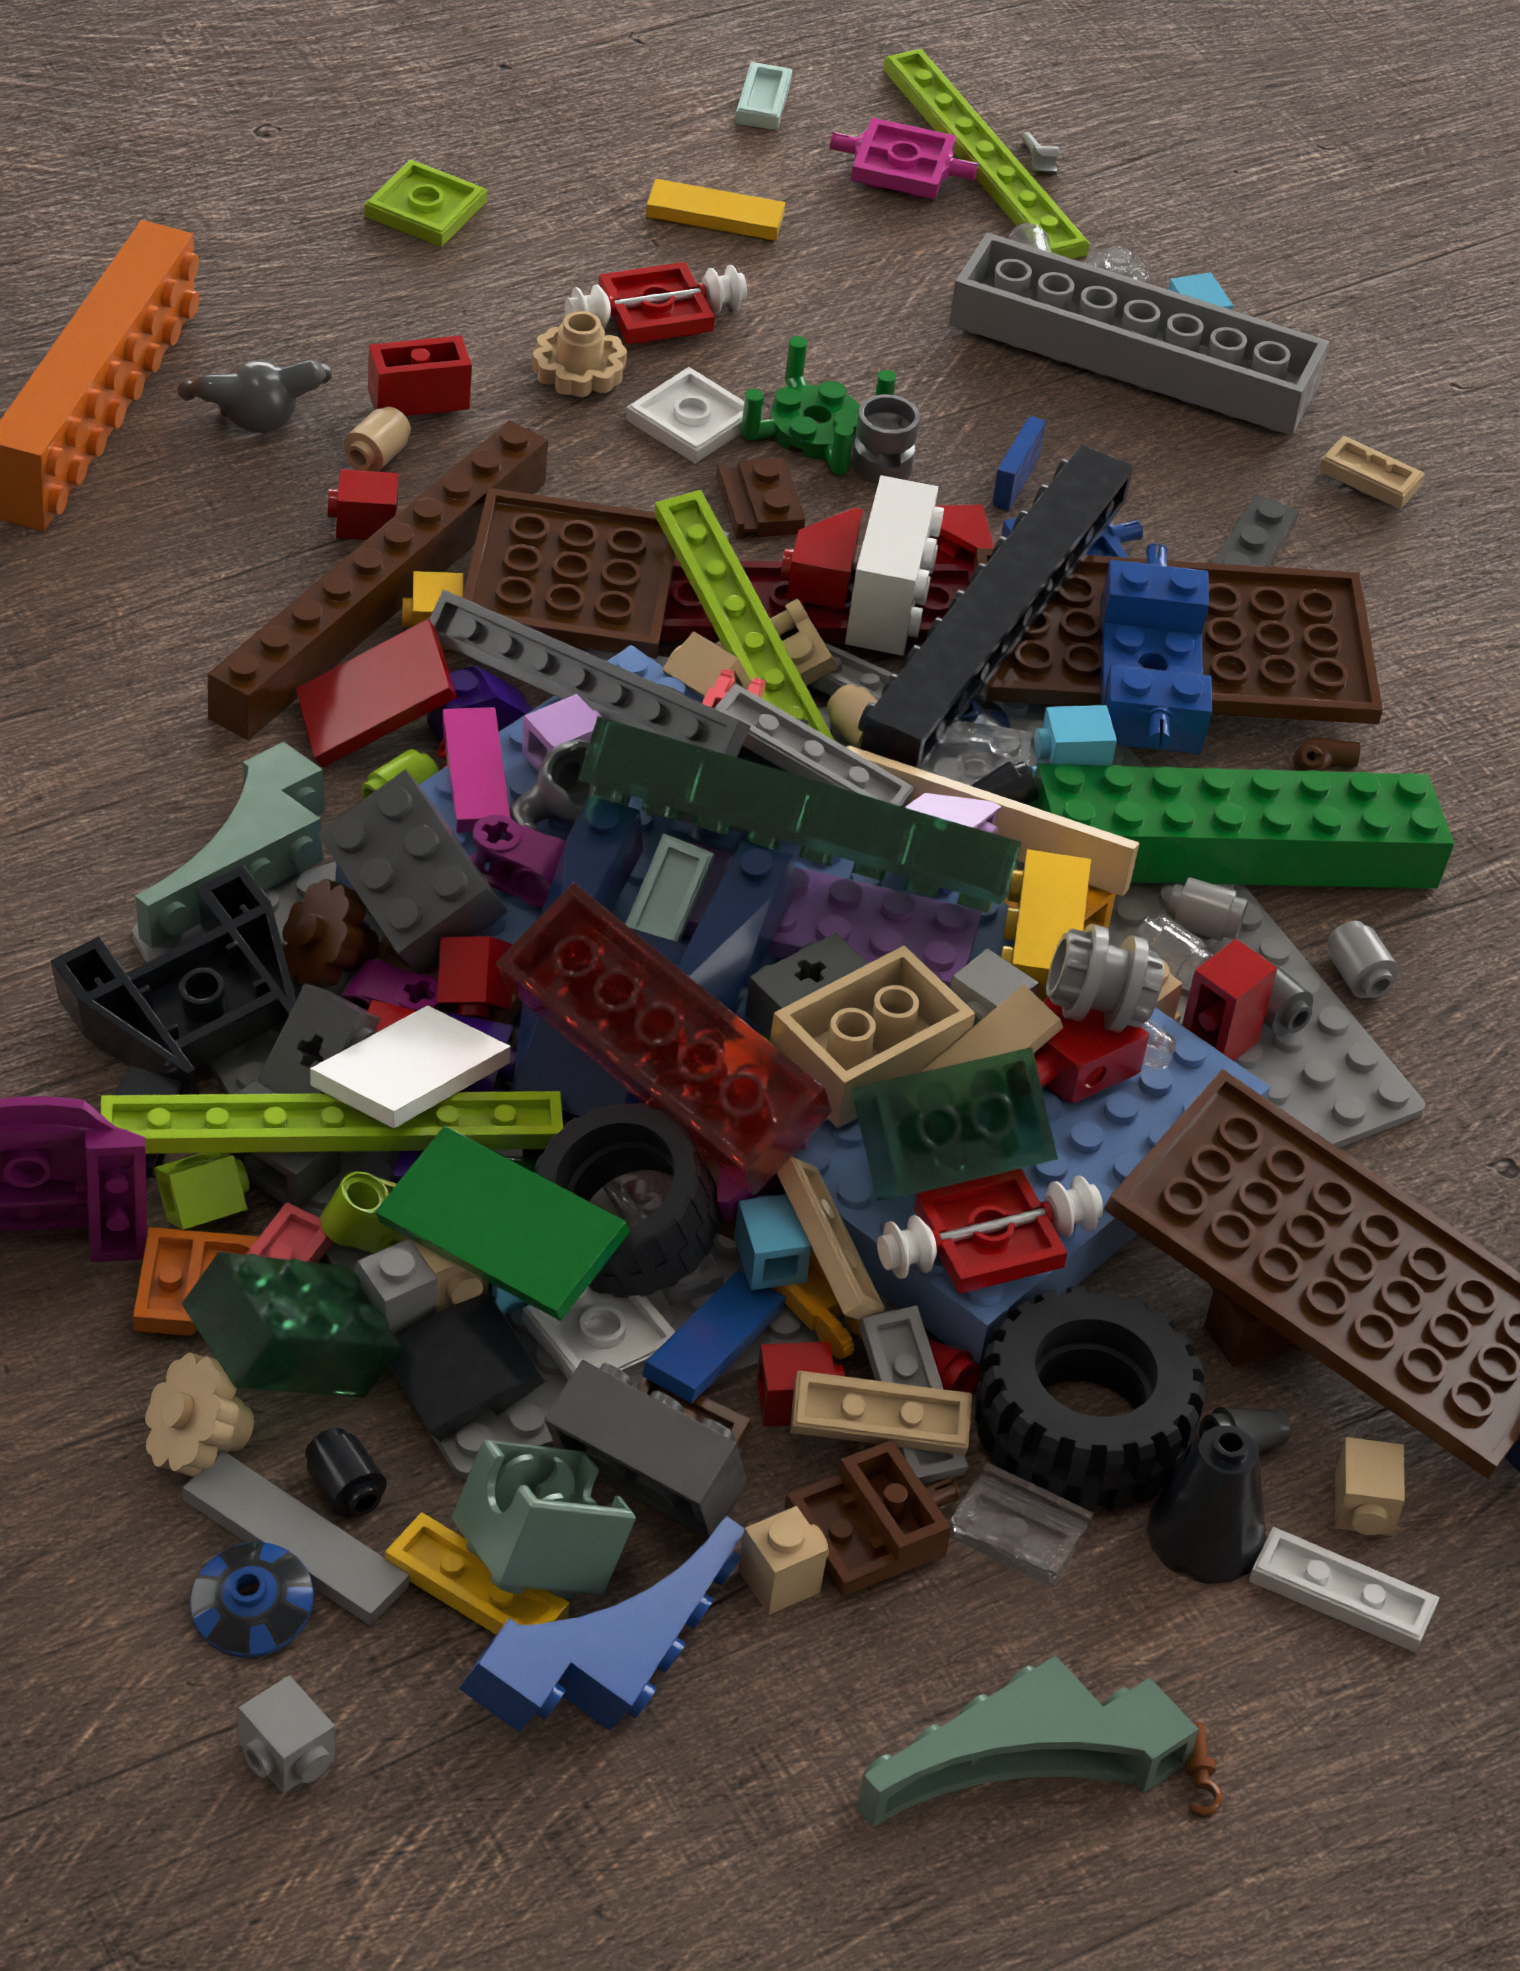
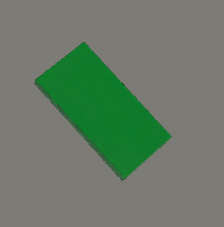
M445 1125L375 1211L379 1222L559 1321H562L630 1233L625 1220Z

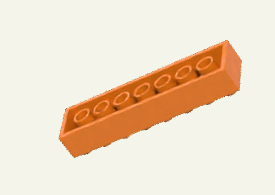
M141 220L0 420V520L44 532L55 515L63 513L69 494L75 485L80 486L83 483L88 466L95 456L100 457L102 455L108 436L114 428L118 429L122 425L127 408L133 400L137 401L140 398L145 381L151 372L156 373L159 370L164 353L170 345L174 346L177 343L182 326L188 318L192 319L197 312L199 293L194 291V278L198 271L199 256L194 253V233Z

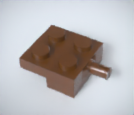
M889 1440L842 1458L838 1474L787 1493L784 1509L788 1510L797 1506L810 1525H817L823 1532L829 1548V1556L826 1558L824 1570L841 1597H844L946 1556L952 1527L938 1507L958 1501L960 1499V1490L951 1476L924 1487L893 1440Z

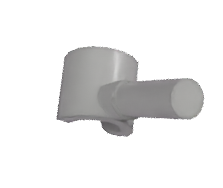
M1030 132L1023 133L1021 138L1032 154V171L1057 173L1056 157H1059V147L1042 146Z

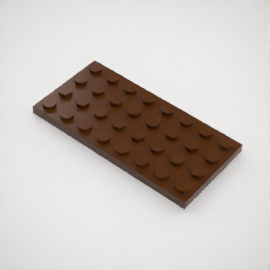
M976 549L974 569L981 562L984 564L988 563L993 549ZM1085 555L985 685V701L1065 706L1100 705V600L1110 560L1147 564V559ZM1167 560V566L1208 571L1209 608L1202 631L1203 675L1211 676L1212 714L1379 724L1383 707L1360 572ZM1143 667V668H1146V669H1155V670H1158V669L1153 668V667Z
M1224 1069L1220 1070L1109 1197L1103 1209L1485 1478H1490L1519 1438L1520 1273Z

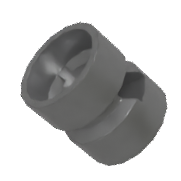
M885 394L872 396L863 401L859 407L856 428L857 437L855 438L852 467L857 475L874 484L879 483L880 475L903 480L909 477L913 468L915 442L919 427V411L914 404L905 398Z

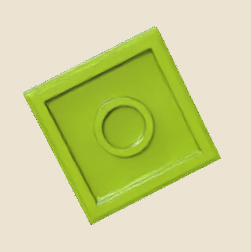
M410 159L364 204V217L442 247L487 202V189Z

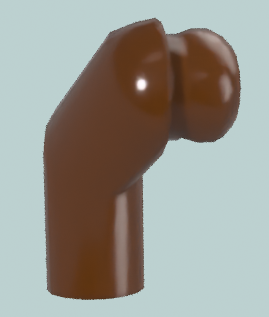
M1313 737L1294 752L1292 758L1293 765L1296 771H1323L1332 764L1357 767L1361 745L1360 742Z

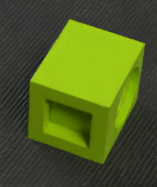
M199 1153L153 1168L167 1222L182 1230L248 1210L244 1193L248 1192L250 1188L248 1175L241 1160H235L234 1155L230 1153Z

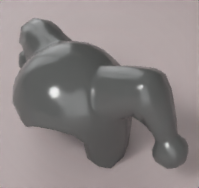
M253 359L238 364L227 374H206L194 382L191 380L182 381L177 390L179 397L185 401L198 397L204 401L218 404L221 414L224 417H228L239 427L250 432L267 433L279 429L290 419L297 397L318 388L320 384H326L332 379V370L327 364H320L308 359L287 366H278L268 360Z
M578 739L560 743L543 758L538 768L535 784L511 805L509 809L510 817L516 823L539 832V827L535 824L549 818H557L562 822L574 825L589 795L628 806L633 789L631 773L636 772L639 776L646 778L652 777L656 760L648 755H641L637 758L612 747L601 749L589 741Z

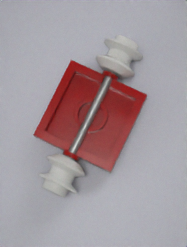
M686 262L599 274L598 285L592 286L590 295L584 296L578 287L573 288L571 298H567L565 301L566 316L575 311L590 312L600 319L604 330L612 316L626 344L647 343L653 340L679 336L687 337L699 333L713 332L715 320L713 313L717 314L721 311L722 303H728L734 311L739 310L741 301L747 297V285L744 275L737 273L733 265H728L722 276H718L714 268H708L702 283L699 284L696 283Z
M1019 1168L916 1193L913 1207L916 1215L909 1218L906 1230L901 1231L892 1221L885 1224L883 1235L879 1236L877 1240L878 1254L883 1267L886 1270L892 1269L899 1279L906 1278L909 1272V1265L915 1263L923 1273L930 1272L937 1254L957 1293L961 1294L1065 1268L1068 1252L1058 1234L1063 1238L1070 1237L1073 1234L1074 1224L1079 1223L1086 1232L1094 1231L1097 1227L1098 1218L1103 1215V1202L1098 1188L1094 1184L1089 1185L1083 1176L1078 1175L1073 1177L1069 1190H1065L1058 1181L1051 1182L1048 1186L1044 1202L1040 1203L1023 1170Z

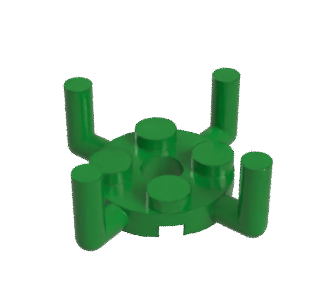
M793 336L789 339L785 382L788 387H783L776 391L771 407L770 419L761 420L763 392L758 389H749L745 392L741 426L742 437L748 441L774 438L781 447L788 451L790 445L804 449V457L826 459L834 474L844 475L849 469L851 450L857 437L856 428L860 405L851 396L846 394V387L839 382L825 381L820 385L807 384L803 376L808 342L802 336ZM881 370L878 373L875 396L882 394L894 395L897 377L895 372ZM815 420H819L824 423H817Z

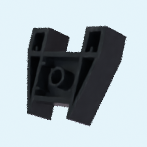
M244 865L196 888L201 924L206 932L205 934L125 973L100 937L50 960L58 999L84 1037L128 1067L134 1066L153 1073H162L172 1079L182 1081L183 1095H199L196 1068L274 1028H277L281 1033L296 1002L271 900Z

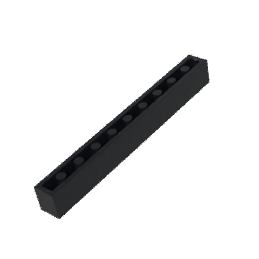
M1083 444L1080 445L1069 460L1065 458L1061 460L1055 471L1053 481L1049 486L1046 484L1041 485L1030 510H1022L1015 520L1011 534L1008 537L1001 536L988 563L984 564L981 562L976 567L969 587L965 591L958 590L946 616L943 619L937 617L933 621L923 645L913 646L905 661L904 669L899 675L895 673L890 675L883 688L881 698L876 704L873 702L867 704L858 724V730L863 732L860 749L922 769L1123 507L1127 498L1133 465Z

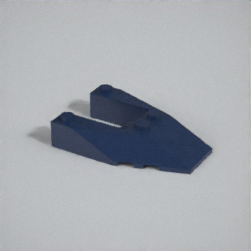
M589 795L567 837L528 950L512 1092L560 1091L562 1117L571 1120L588 1113V1110L599 1106H610L613 1103L648 1104L663 1089V1081L681 1063L689 1064L702 1051L701 1044L719 1026L726 1027L733 1021L747 993L749 978L757 972L794 897L793 855L741 840L689 945L607 921L644 850L641 816L638 809Z

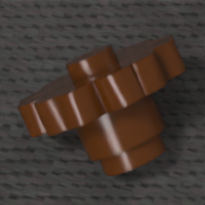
M323 879L319 883H313L308 886L304 895V901L296 902L292 906L282 931L283 939L287 942L283 951L291 980L299 982L302 986L308 984L326 989L338 984L342 970L353 972L358 970L364 961L376 958L379 949V937L377 932L371 929L370 925L363 920L366 908L355 890L341 883Z

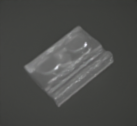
M987 1462L983 1468L982 1475L978 1481L974 1482L949 1521L952 1527L950 1538L1054 1587L1077 1550L1082 1536L1089 1530L1093 1512Z

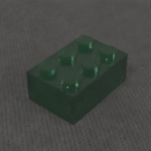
M1032 1047L851 1089L877 1201L1058 1160Z
M218 1252L181 1303L235 1388L365 1398L402 1348L389 1329V1322L385 1315L373 1306L360 1287L361 1280L358 1275L347 1266L338 1263L331 1265L305 1262L299 1259L287 1260L261 1257L256 1254L243 1255Z

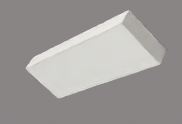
M1275 1527L1272 1528L1249 1579V1582L1415 1653L1419 1648L1440 1598Z

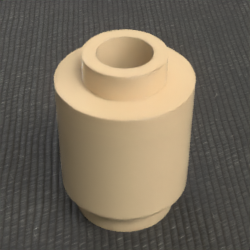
M384 407L373 410L344 438L343 448L349 463L361 471L379 472L407 445L408 437L411 433L410 423L406 416L396 408Z
M848 684L839 688L829 699L827 713L830 716V723L853 747L861 748L863 732L858 730V724L863 710L869 702L876 704L878 699L868 689L854 684Z

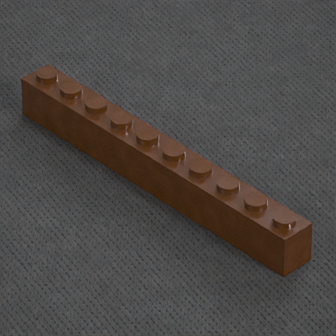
M510 420L507 421L208 673V719L240 737L250 740L298 698L297 687L331 670L402 608L403 598H413L414 571L444 572L475 545L488 488L534 494L545 485L548 439Z

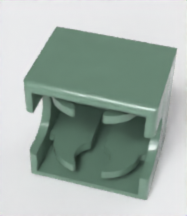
M484 1440L481 1443L452 1514V1520L467 1539V1548L473 1554L480 1557L490 1571V1579L495 1586L514 1594H521L526 1588L548 1590L550 1593L566 1599H573L578 1593L594 1595L605 1593L636 1517L620 1496H615L611 1507L599 1506L591 1498L593 1484L599 1469L586 1452Z

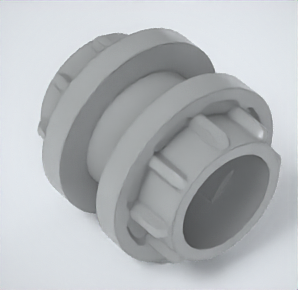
M1089 924L1084 931L1070 929L1067 933L1063 934L1055 949L1048 972L1046 994L1050 997L1052 1004L1062 1007L1064 1018L1080 1022L1085 1018L1090 1009L1104 1012V1029L1121 1033L1127 1025L1139 1028L1150 1019L1162 988L1164 962L1159 959L1158 953L1149 950L1148 941L1144 938L1129 935L1121 947L1118 948L1109 945V933L1106 927Z

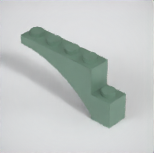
M285 742L242 762L244 788L233 812L219 832L189 862L164 880L135 895L139 939L149 947L154 948L201 924L196 888L241 865L246 867L262 890L265 891L322 862V840L317 834L321 831V820L317 815L325 812L323 769Z
M1055 1655L1036 1668L1033 1665L1022 1668L1010 1679L1007 1686L988 1697L982 1694L975 1697L962 1709L960 1715L941 1727L938 1724L927 1727L914 1739L912 1745L893 1757L890 1754H885L874 1760L863 1773L857 1810L873 1827L911 1806L948 1792L989 1782L1028 1777H1078L1116 1781L1135 1785L1142 1793H1145L1185 1767L1186 1760L1192 1756L1199 1729L1151 1678H1148L1131 1690L1123 1687L1115 1691L1101 1705Z

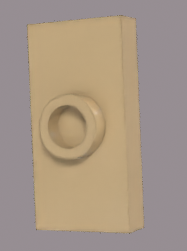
M1342 436L1321 458L1319 472L1400 510L1422 486L1425 475L1422 471L1346 436Z

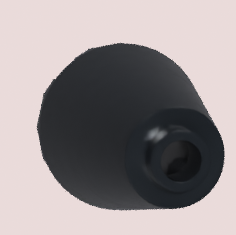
M1223 1425L1206 1431L1151 1508L1147 1528L1151 1548L1161 1562L1175 1573L1179 1567L1187 1572L1196 1574L1194 1581L1206 1584L1231 1582L1251 1571L1266 1542L1259 1449L1253 1437L1240 1428Z

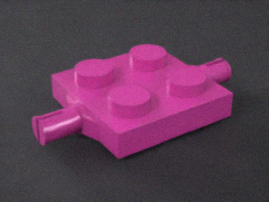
M871 118L867 130L859 135V137L836 133L835 131L831 137L830 150L855 154L851 181L864 183L873 188L883 187L905 192L915 197L936 199L942 182L949 175L975 181L978 169L977 162L953 158L956 136Z

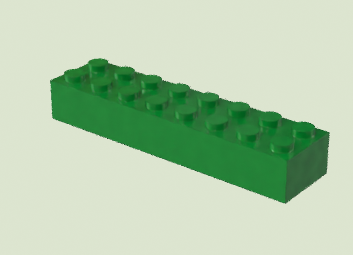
M1038 764L1034 775L1038 789V800L1029 803L1031 807L1139 842L1131 882L1186 883L1188 877L1211 884L1438 889L1455 844L1429 774Z

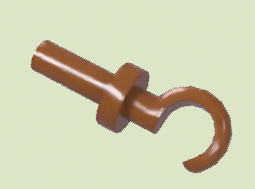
M1194 1722L1199 1731L1192 1752V1758L1185 1762V1772L1188 1776L1194 1777L1195 1788L1209 1791L1215 1801L1206 1807L1199 1806L1191 1801L1189 1809L1197 1815L1208 1816L1218 1811L1222 1805L1223 1796L1219 1786L1209 1779V1776L1216 1772V1762L1213 1758L1207 1757L1205 1724Z

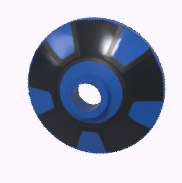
M265 1542L238 1544L217 1554L200 1571L191 1592V1613L195 1626L201 1636L217 1650L237 1657L264 1656L288 1645L304 1629L313 1609V1584L302 1561L289 1550ZM258 1584L260 1586L258 1591L251 1596L239 1594V1590L247 1585Z

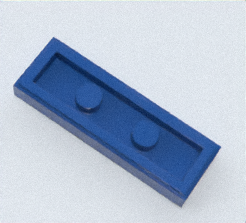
M737 1270L645 1362L643 1377L692 1404L782 1313L786 1297L771 1288L750 1290L746 1275Z

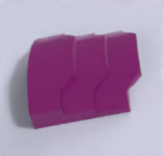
M48 1096L0 1098V1232L89 1227L90 1262L143 1260L148 1237L145 1137L114 1126L91 1105L81 1099Z

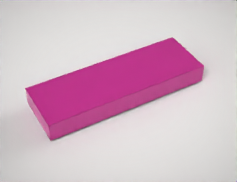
M495 707L443 709L442 724L456 833L473 832L475 823L489 815H501L511 819Z

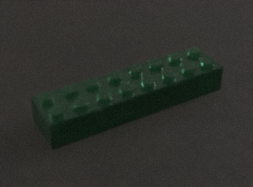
M597 716L579 776V780L591 784L589 795L622 805L625 803L626 796L630 795L643 799L641 810L676 820L679 810L696 815L694 826L727 836L730 826L749 831L746 839L747 842L780 851L782 841L801 846L799 857L831 867L834 857L854 862L852 873L884 882L886 873L889 872L907 878L905 889L935 898L939 888L959 893L958 905L989 913L991 903L1003 906L1022 843Z

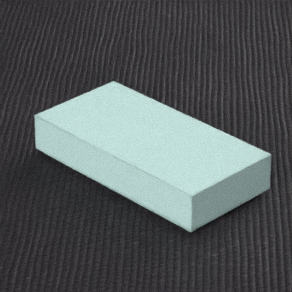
M755 62L750 63L736 110L735 123L778 131L791 84L793 69Z
M663 833L625 926L680 942L715 859L714 853Z

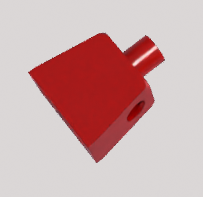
M1047 997L1043 1003L1061 1019L1063 1029L1012 1071V1077L1017 1087L1026 1094H1034L1046 1085L1066 1102L1077 1103L1140 1073L1150 1033L1142 1027L1136 1028L1128 1025L1121 1033L1106 1030L1103 1028L1104 1012L1090 1009L1085 1018L1080 1022L1064 1018L1062 1007L1052 1004L1050 997Z

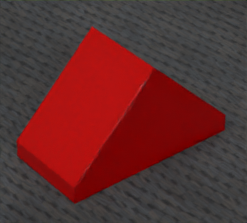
M983 504L936 506L944 508L939 537L930 536V538L937 539L936 545H938L935 564H974L977 548L994 549Z

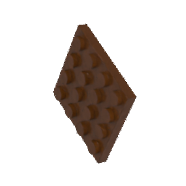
M488 488L463 598L579 649L620 653L632 645L648 657L657 659L676 555L655 517V512Z

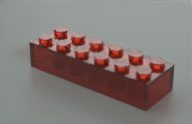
M574 882L495 963L509 991L644 1104L652 1105L653 1108L664 1111L687 1129L699 1150L753 1195L759 1192L832 1113L824 1086Z

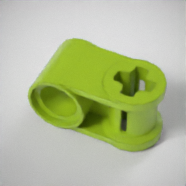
M361 1171L351 1172L346 1175L320 1217L321 1228L326 1236L342 1246L355 1247L372 1253H377L396 1245L399 1241H405L404 1235L380 1223L375 1214L377 1208L397 1183L380 1179Z

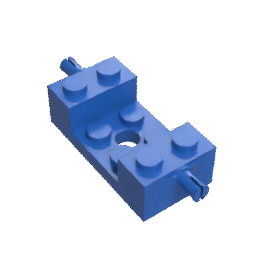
M1152 543L1146 548L1147 564L1110 560L1100 600V705H1107L1117 739L1116 745L1201 754L1212 715L1211 676L1203 675L1202 631L1209 608L1208 571L1167 566V547L1160 543L1157 553V543ZM1143 667H1153V668H1156V669H1158V670H1155V669H1146V668H1143Z

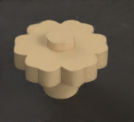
M575 311L569 313L559 327H551L546 333L537 337L536 350L533 351L532 370L537 374V379L540 383L555 384V389L560 394L585 397L592 390L599 393H607L622 382L623 370L626 368L627 350L622 345L619 337L605 336L604 328L601 326V321L596 315L586 311Z
M187 1353L181 1359L175 1360L170 1364L166 1383L162 1382L154 1387L150 1400L151 1404L145 1415V1421L148 1427L152 1428L146 1441V1450L152 1456L155 1466L195 1477L203 1470L210 1469L216 1461L217 1454L221 1451L226 1453L229 1451L236 1452L247 1444L253 1431L254 1416L252 1410L244 1405L239 1397L234 1396L238 1387V1380L227 1362L208 1356L204 1357L194 1353Z

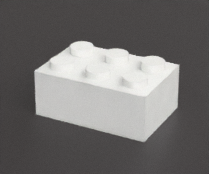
M880 475L856 568L845 641L846 645L903 656L908 636L918 637L923 608L915 606L916 604L923 606L926 604L931 578L929 574H933L938 545H936L937 539L930 538V536L939 537L944 508L935 506L939 486Z

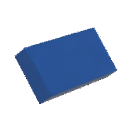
M1030 416L1025 421L997 469L992 499L993 506L1007 511L1010 510L1040 458L1046 420Z

